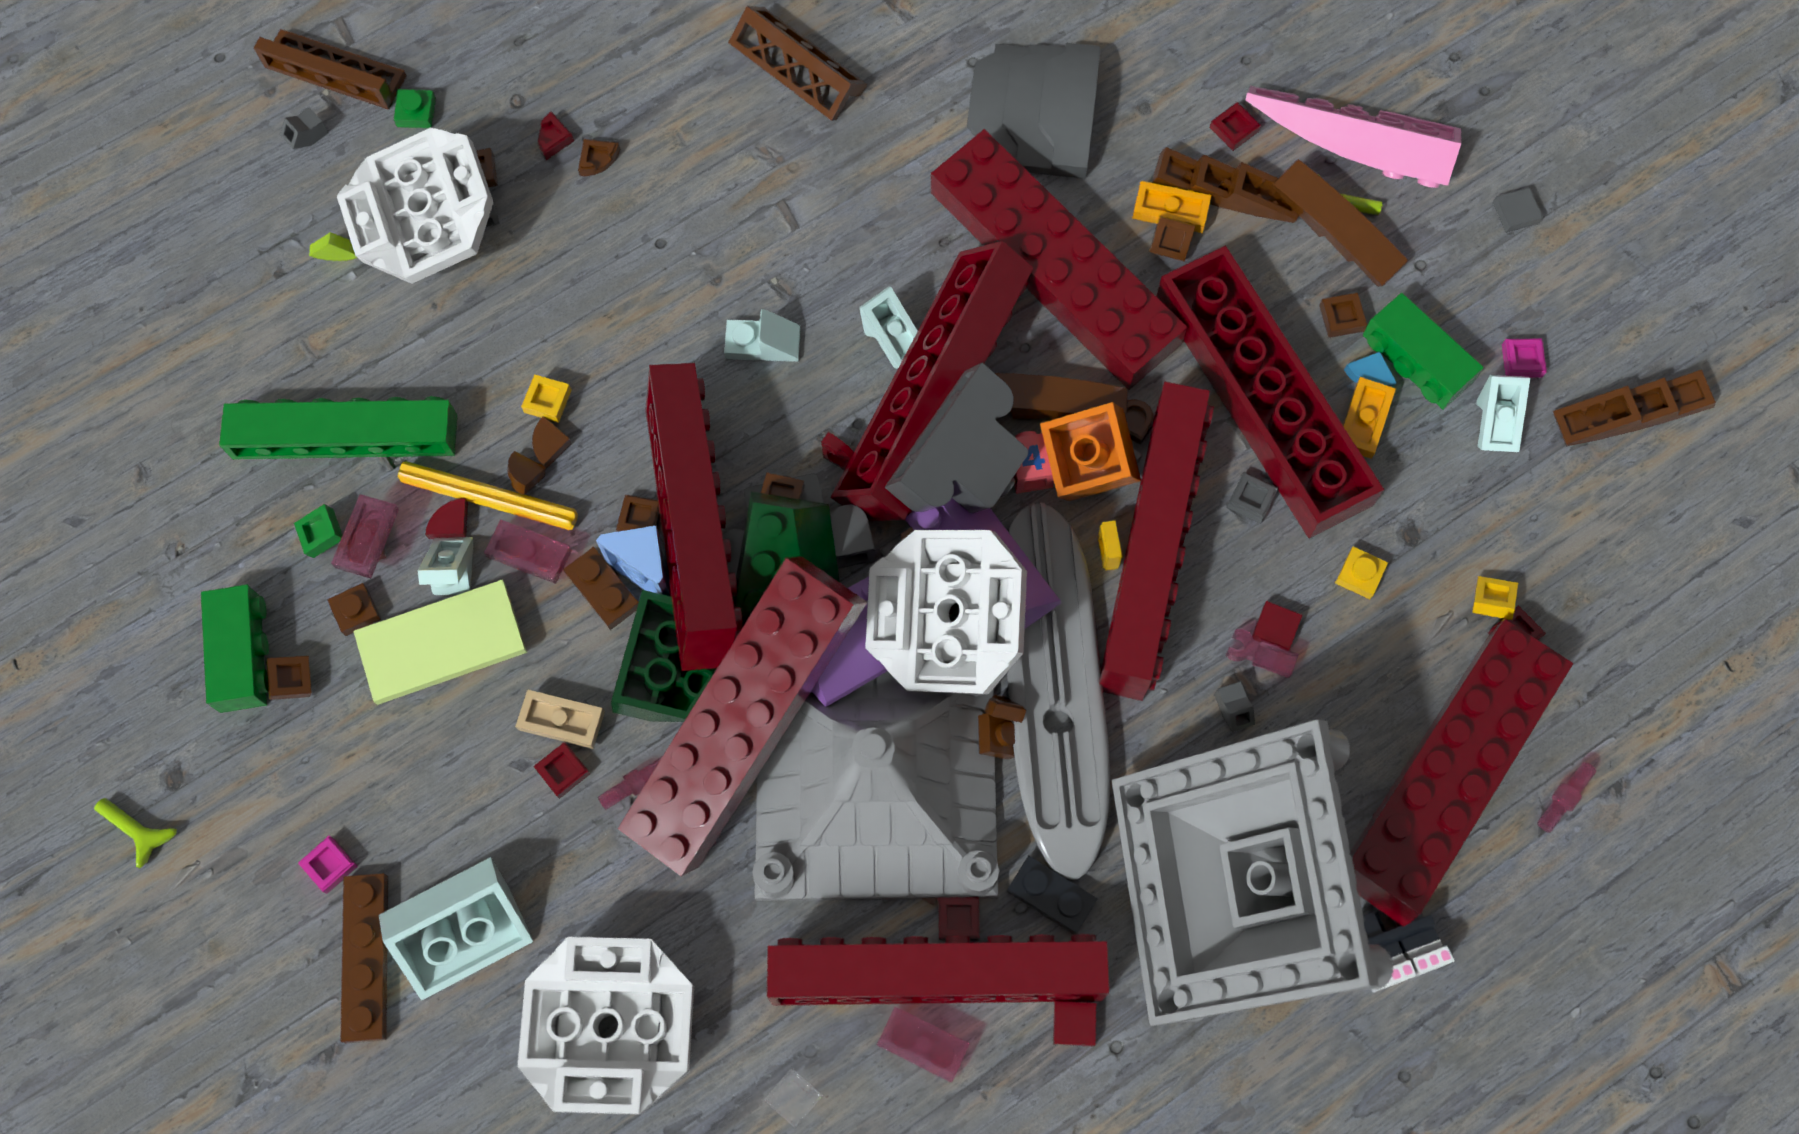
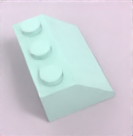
M491 857L379 915L383 942L421 1001L533 942V938L516 901Z

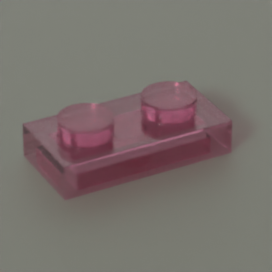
M360 494L331 564L336 569L371 579L399 512L396 504Z
M500 519L484 554L489 559L556 584L572 549L567 544Z
M894 1007L877 1043L878 1047L950 1083L953 1082L970 1043L897 1007Z

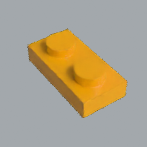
M1140 181L1132 219L1157 224L1160 215L1195 225L1194 232L1203 233L1211 195Z
M1359 377L1343 422V427L1362 456L1372 459L1376 452L1396 388Z

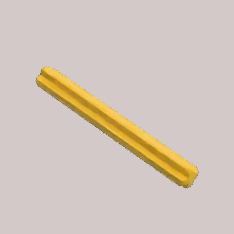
M408 461L403 462L398 471V478L402 483L457 499L466 498L468 502L566 530H572L577 522L578 513L574 508L528 495L523 496L514 491Z

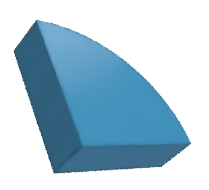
M1380 352L1349 363L1344 369L1348 377L1355 383H1357L1359 377H1363L1393 388L1396 385V381Z

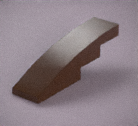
M1167 147L1159 154L1152 179L1154 184L1211 195L1209 203L1211 205L1257 217L1295 223L1298 219V214L1271 186L1278 179L1277 177L1243 162L1236 168H1233L1206 155H1203L1197 161Z
M1299 159L1271 185L1319 237L1325 236L1348 262L1354 261L1377 287L1384 286L1408 261L1357 208Z
M1698 370L1669 381L1662 378L1629 389V386H1625L1553 411V415L1567 447L1626 434L1714 408L1716 402L1702 370Z
M995 373L1012 391L1013 406L1009 413L1012 414L1013 419L1054 420L1113 402L1124 409L1127 421L1128 388L1054 376Z

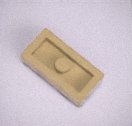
M527 689L515 727L519 731L594 749L605 711L600 707Z

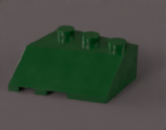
M751 492L736 573L737 594L736 597H732L734 608L740 607L742 618L748 619L786 558L802 556L840 583L829 504Z
M642 590L611 699L613 713L650 722H684L717 668L681 670L672 598L670 596ZM742 618V628L748 619Z

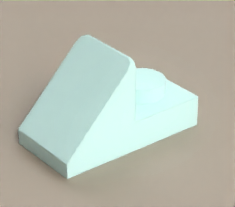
M887 287L860 306L859 309L864 333L866 336L877 339L892 366L898 369L918 331L892 287Z
M761 309L760 321L727 320L724 349L725 359L799 362L800 325L766 309Z
M1489 376L1476 402L1483 410L1478 447L1481 450L1519 452L1530 384L1529 377Z
M473 537L434 538L418 569L419 584H431V591L434 595H459L470 591Z

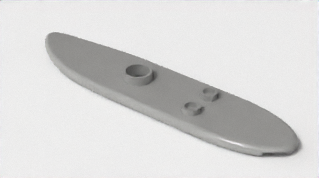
M1040 502V504L1030 503L1029 506L1017 514L1008 532L1061 600V604L1024 629L1023 655L1007 672L1009 699L1026 709L1022 723L1011 721L1015 725L1014 757L1024 810L1042 855L1056 873L1067 880H1076L1086 874L1097 857L1106 830L1110 804L1109 743L1103 687L1099 684L1101 668L1093 594L1086 559L1071 524L1069 525L1057 510L1045 505L1044 502ZM1061 711L1067 714L1072 720L1071 731L1069 733L1068 731L1064 732L1063 736H1058V733L1054 732L1052 734L1048 733L1044 728L1043 721L1050 713Z

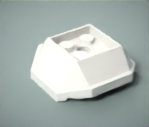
M428 128L366 157L355 171L349 185H345L337 195L355 256L363 263L411 284L476 255L493 205L490 190L474 144L467 135L453 134L435 128Z
M914 530L885 558L882 557L869 569L865 648L876 660L883 664L907 691L989 694L1024 652L1027 570L994 531ZM957 602L960 613L958 618L951 622L949 610Z
M567 937L555 949L556 951L525 980L517 1067L543 1097V1100L553 1112L642 1115L689 1073L694 986L652 939ZM607 1016H615L618 1021L616 1033L610 1038H602L598 1031L599 1023Z

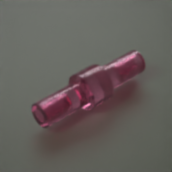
M662 757L640 771L637 768L623 776L624 781L599 795L597 798L603 808L607 810L631 794H634V796L639 795Z
M1583 762L1567 784L1562 783L1552 795L1553 802L1537 822V825L1542 830L1551 833L1567 811L1574 810L1582 799L1580 793L1597 772L1592 765Z

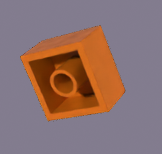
M1111 402L1040 424L1059 498L1073 501L1141 481L1124 409L1117 404Z

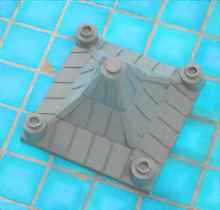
M887 671L827 707L811 691L757 775L756 862L752 871L755 882V900L938 899V897L998 899L999 867L997 863L995 757L979 754L978 715L986 713L984 709L989 698L992 699L993 689L989 694L907 691Z
M1317 719L1112 780L1150 1026L1198 1022L1204 1017L1359 989H1380L1391 980L1393 962L1390 954L1379 945L1368 944L1359 893L1356 888L1352 857L1349 852L1345 821L1341 811L1342 805L1338 785L1334 775V771L1341 769L1348 761L1350 745L1347 737L1342 732L1328 727L1327 721Z

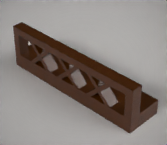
M746 6L728 42L831 121L837 120L849 96H861L867 83L765 7ZM749 25L757 31L759 46L749 47L742 41ZM778 46L782 49L785 65L776 67L771 63L769 48ZM805 66L809 70L811 85L802 87L797 83L795 67ZM830 85L839 92L831 108L823 102L820 87Z
M283 29L279 30L274 41L259 37L253 47L263 66L267 69L387 110L390 109L397 96L398 89L401 88L407 77L402 69ZM290 43L299 46L300 50L286 46L285 44ZM320 55H326V56H329L331 60H328V59H325V58H322V57H319V56H320ZM355 65L361 67L362 71L354 69L349 66ZM385 75L392 78L389 85L386 79L381 78Z

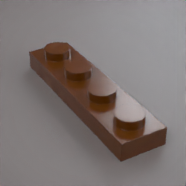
M384 873L343 877L340 1042L345 1044L387 1040V947L382 939L379 915L388 910V876Z

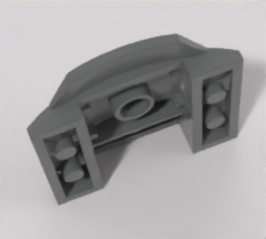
M1065 43V48L1033 44H1030V47L996 44L994 53L975 62L967 127L974 136L985 129L1029 173L1085 179L1092 133L1100 46Z

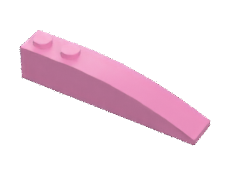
M1252 86L1247 93L1246 101L1271 119L1309 142L1335 154L1383 170L1382 174L1390 178L1403 179L1405 175L1417 178L1419 184L1432 188H1438L1439 184L1447 186L1449 184L1461 146V128L1380 110L1379 115L1371 116L1368 112L1362 110L1361 106L1350 104L1347 107H1341L1340 110L1333 109L1334 105L1329 103L1328 100L1308 98L1305 103L1298 102L1299 96L1295 94Z

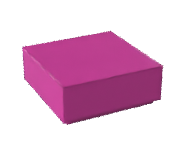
M1542 338L1504 340L1502 343L1505 376L1539 378L1546 374Z
M330 835L298 862L314 883L326 894L343 880L344 876H348L358 867Z

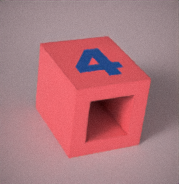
M1034 431L1017 434L1015 438L1028 449V455L1013 477L1015 479L1016 494L1053 488L1054 480L1043 434H1037Z

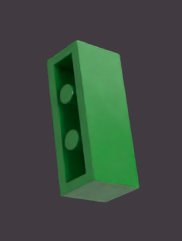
M1402 292L1370 320L1362 335L1375 352L1382 353L1393 363L1395 370L1402 377L1409 378L1421 389L1422 395L1429 402L1436 403L1442 410L1470 387L1484 368Z
M248 584L202 591L201 609L206 704L219 713L267 706L268 679L267 669H265L264 656L269 653V644L266 634L262 631V619H265L267 615L264 598L257 594Z

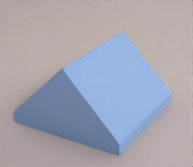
M656 526L601 534L597 538L596 542L607 564L613 570L642 590L671 597L665 548Z

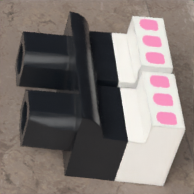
M1378 911L1363 915V924L1368 944L1383 947L1390 954L1393 962L1391 980L1380 989H1371L1372 993L1454 962L1448 947H1443L1434 929L1435 923L1432 915L1424 917L1421 913L1405 927L1395 921L1397 928L1387 932Z

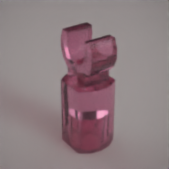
M1236 629L1232 638L1241 641L1244 644V649L1236 650L1229 647L1225 656L1233 661L1250 660L1252 661L1251 665L1285 678H1290L1299 653L1264 640L1257 642L1249 632L1243 629Z

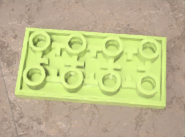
M503 579L354 630L372 698L377 705L527 653Z

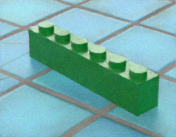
M436 396L412 401L401 397H391L387 401L352 398L349 402H334L330 399L317 398L312 402L278 399L275 403H259L254 400L244 399L238 401V403L224 404L219 446L232 460L455 456L458 415L449 400Z

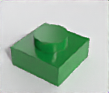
M398 89L393 118L396 126L432 128L436 101L433 90Z
M325 504L294 523L304 554L312 558L317 557L344 540L334 509Z

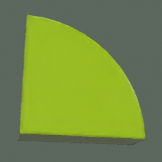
M332 232L310 244L309 256L327 261H347L357 258L351 240Z

